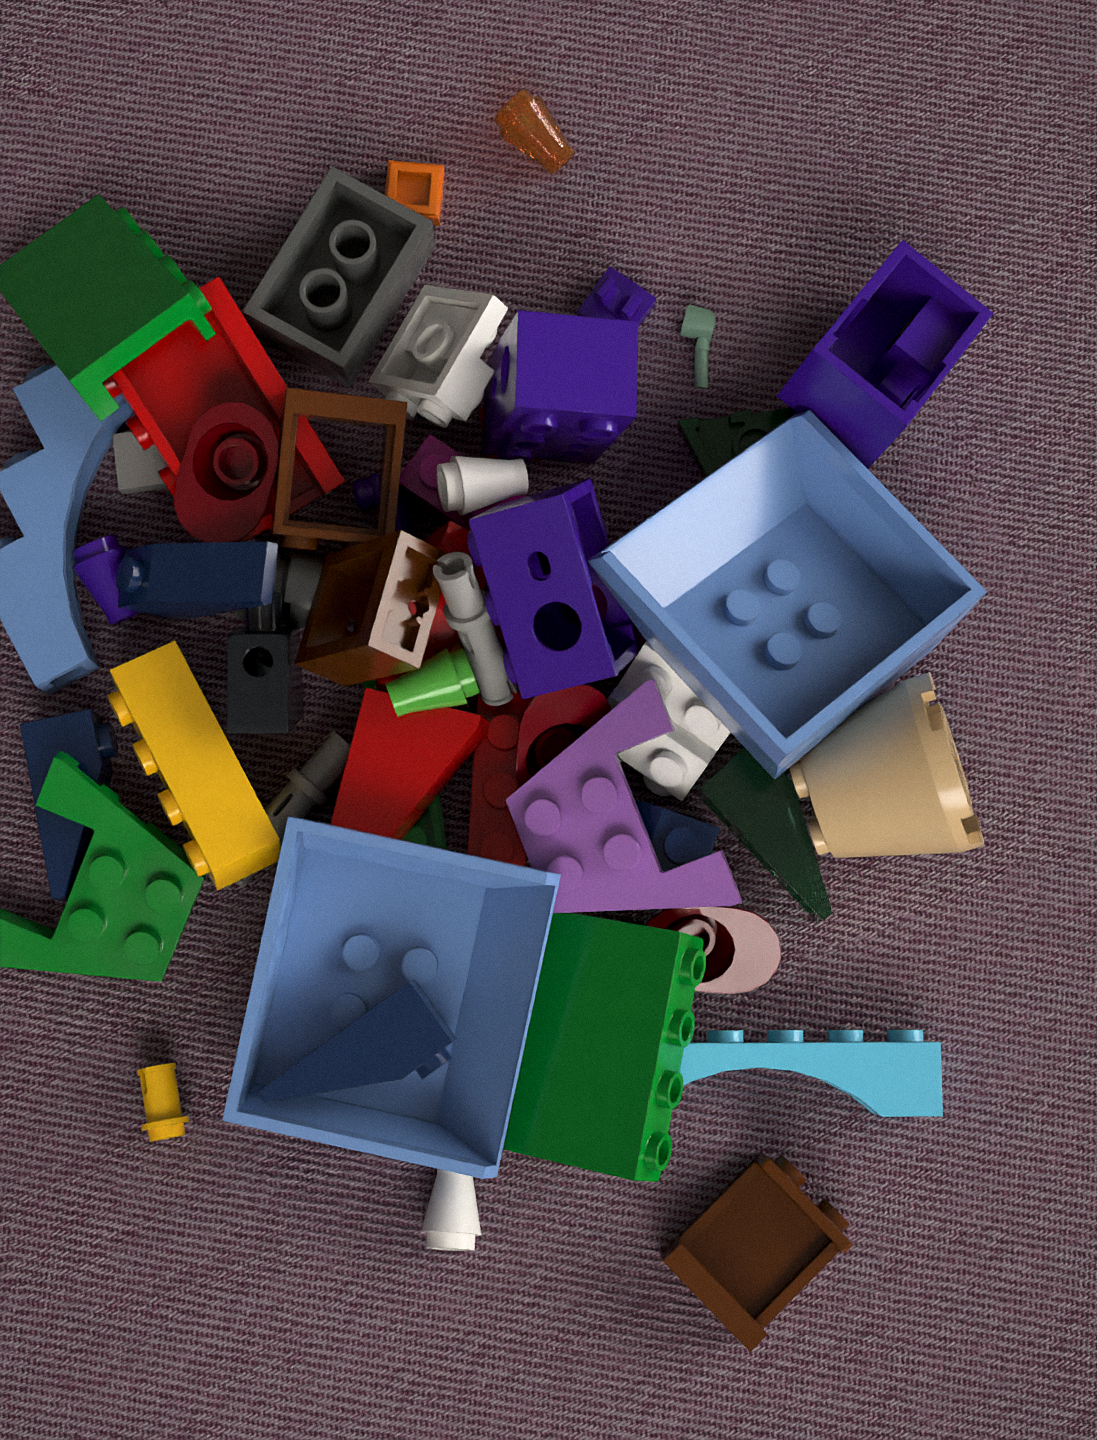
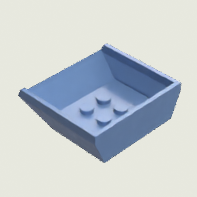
M810 410L794 414L587 560L649 645L774 780L813 749L850 715L874 699L930 653L987 592Z
M288 816L222 1121L481 1179L497 1177L561 874ZM414 979L457 1038L446 1047L452 1058L423 1080L414 1070L402 1080L264 1102L258 1094V1091L400 987Z

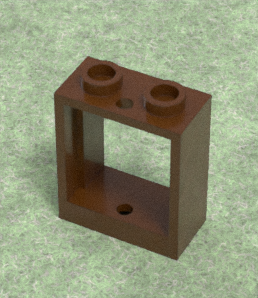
M286 388L283 391L279 433V460L275 477L270 529L272 534L283 535L282 547L318 550L320 538L343 541V550L395 532L407 402ZM298 417L384 427L374 529L288 520Z
M399 530L326 555L294 664L342 686L420 669L441 594L439 583L433 575V566H440L437 560L448 553ZM409 602H413L416 606L415 615H412L408 609ZM349 619L354 624L353 632L347 630Z

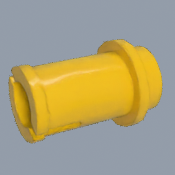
M176 1063L161 1064L137 1070L138 1076H140L147 1123L141 1125L142 1131L148 1130L149 1142L186 1135L184 1123L189 1122V1116H182L175 1073Z

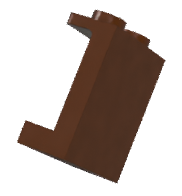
M760 1152L660 1253L663 1262L750 1352L768 1335L764 1328L837 1253L840 1251L846 1253L853 1246V1243L843 1234L844 1230L850 1225L848 1221L825 1198L815 1205L799 1189L807 1180L782 1154L772 1161L767 1155Z

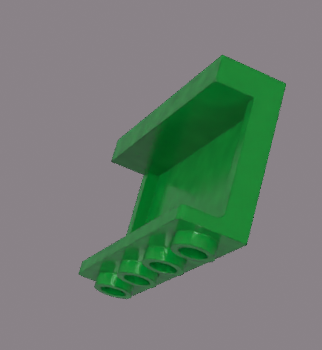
M99 194L0 265V293L100 422L120 408L102 384L103 381L187 320L206 341L216 335L204 316L212 310V307L191 279L187 281L168 254L164 255L145 229L141 231L124 206L114 211Z
M553 913L503 1150L633 1181L658 1182L661 1171L666 1168L671 1156L672 1140L668 1132L672 1110L679 1104L683 1092V1076L680 1073L684 1047L689 1045L693 1037L695 1018L691 1009L695 987L701 983L706 969V955L703 951L704 941L702 938L679 931L575 913Z

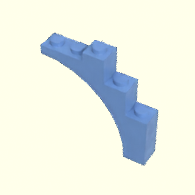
M47 364L32 370L25 376L24 383L12 388L44 448L38 452L28 450L16 454L4 464L5 469L0 471V492L24 535L17 540L15 537L0 540V619L35 686L51 695L101 668L84 627L76 585V573L72 569L77 563L72 551L77 549V537L86 496L104 455L113 444L112 434L120 433L126 425L125 420L134 414L122 395H119L114 400L120 408L100 422L57 365Z

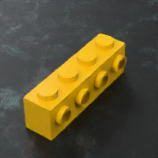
M176 641L110 669L116 689L115 692L107 695L110 705L122 727L130 723L133 724L140 740L133 743L132 747L146 776L158 773L166 790L158 793L157 796L172 826L183 822L191 838V841L183 844V848L198 878L209 873L218 891L278 862L281 851L280 839Z

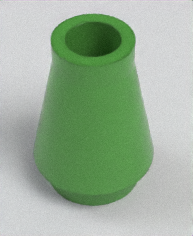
M446 647L422 662L420 669L408 671L397 679L385 683L397 717L413 712L468 704L466 698L480 693L463 648L448 652Z

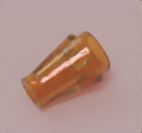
M527 89L521 90L512 97L493 120L501 129L500 137L544 167L551 176L565 166L576 153L566 141L540 95L533 97Z

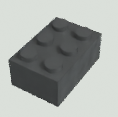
M332 166L242 311L246 321L256 337L350 389L436 247L433 222Z

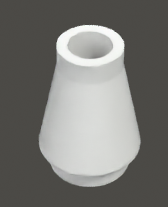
M452 456L449 463L438 464L437 487L442 508L445 512L457 510L459 515L462 516L510 497L527 494L528 474L523 459L502 460Z
M437 1169L435 1183L421 1233L427 1234V1249L475 1251V1236H481V1228L472 1176Z

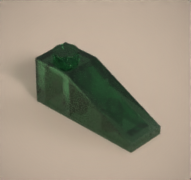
M744 747L706 782L696 795L816 923L824 921L833 911L794 784L786 776L790 771V767L774 780Z

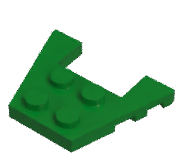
M60 751L53 758L36 806L94 830V834L56 930L0 908V967L162 982L207 874L198 878L186 852L151 822L147 824L142 822L119 802L121 797L104 783L99 786L77 767L80 764L69 754Z

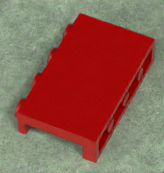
M219 276L199 288L212 307V310L204 316L216 335L206 341L187 320L102 382L113 399L122 395L134 414L126 419L125 422L141 448L145 451L154 446L166 466L157 472L173 498L188 437L195 421L209 408L225 402L245 403L260 410L274 425L279 439L283 391L288 387ZM298 417L289 515L346 482L307 418ZM275 480L267 508L258 526L245 538L235 542H247L271 527Z

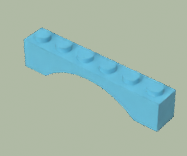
M707 1030V1042H690L687 1047H684L680 1073L683 1076V1086L692 1081L723 1071L750 1068L790 1070L824 1081L848 1094L872 1114L878 1116H943L941 1042L923 1041V1030H887V1041L863 1042V1030H827V1042H804L803 1030H767V1042H744L743 1030Z

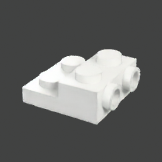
M424 285L368 382L386 395L385 399L407 402L406 419L413 420L418 412L428 421L444 428L448 426L452 418L466 421L472 410L481 402L484 389L495 372L480 357L485 348L495 339L497 327L507 312L508 307L491 294Z
M646 641L607 701L611 705V709H613L644 682L655 679L675 731L622 751L617 756L620 762H626L644 775V783L653 793L660 796L673 795L680 801H683L728 737L730 731Z

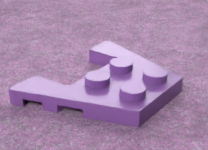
M655 679L646 681L506 799L531 867L561 874L553 913L733 906L742 902L723 850L668 871H662L617 755L622 751L675 731Z

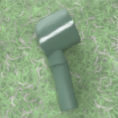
M688 305L680 335L697 340L694 350V388L706 389L708 388L710 341L715 326V316L709 309Z

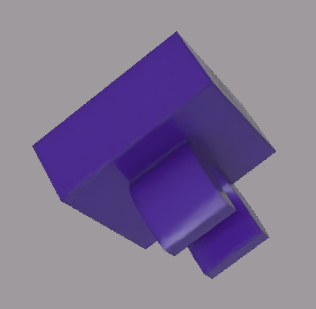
M610 266L577 310V316L637 321L639 328L654 308L656 297Z

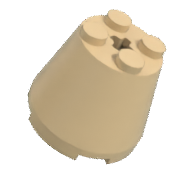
M929 672L902 681L860 707L790 767L793 783L799 798L810 796L814 808L811 810L813 820L808 821V825L818 855L831 852L834 858L961 853L985 846L977 815L974 816L969 787L943 707L940 703L932 706L928 703L929 701L936 700L935 686Z

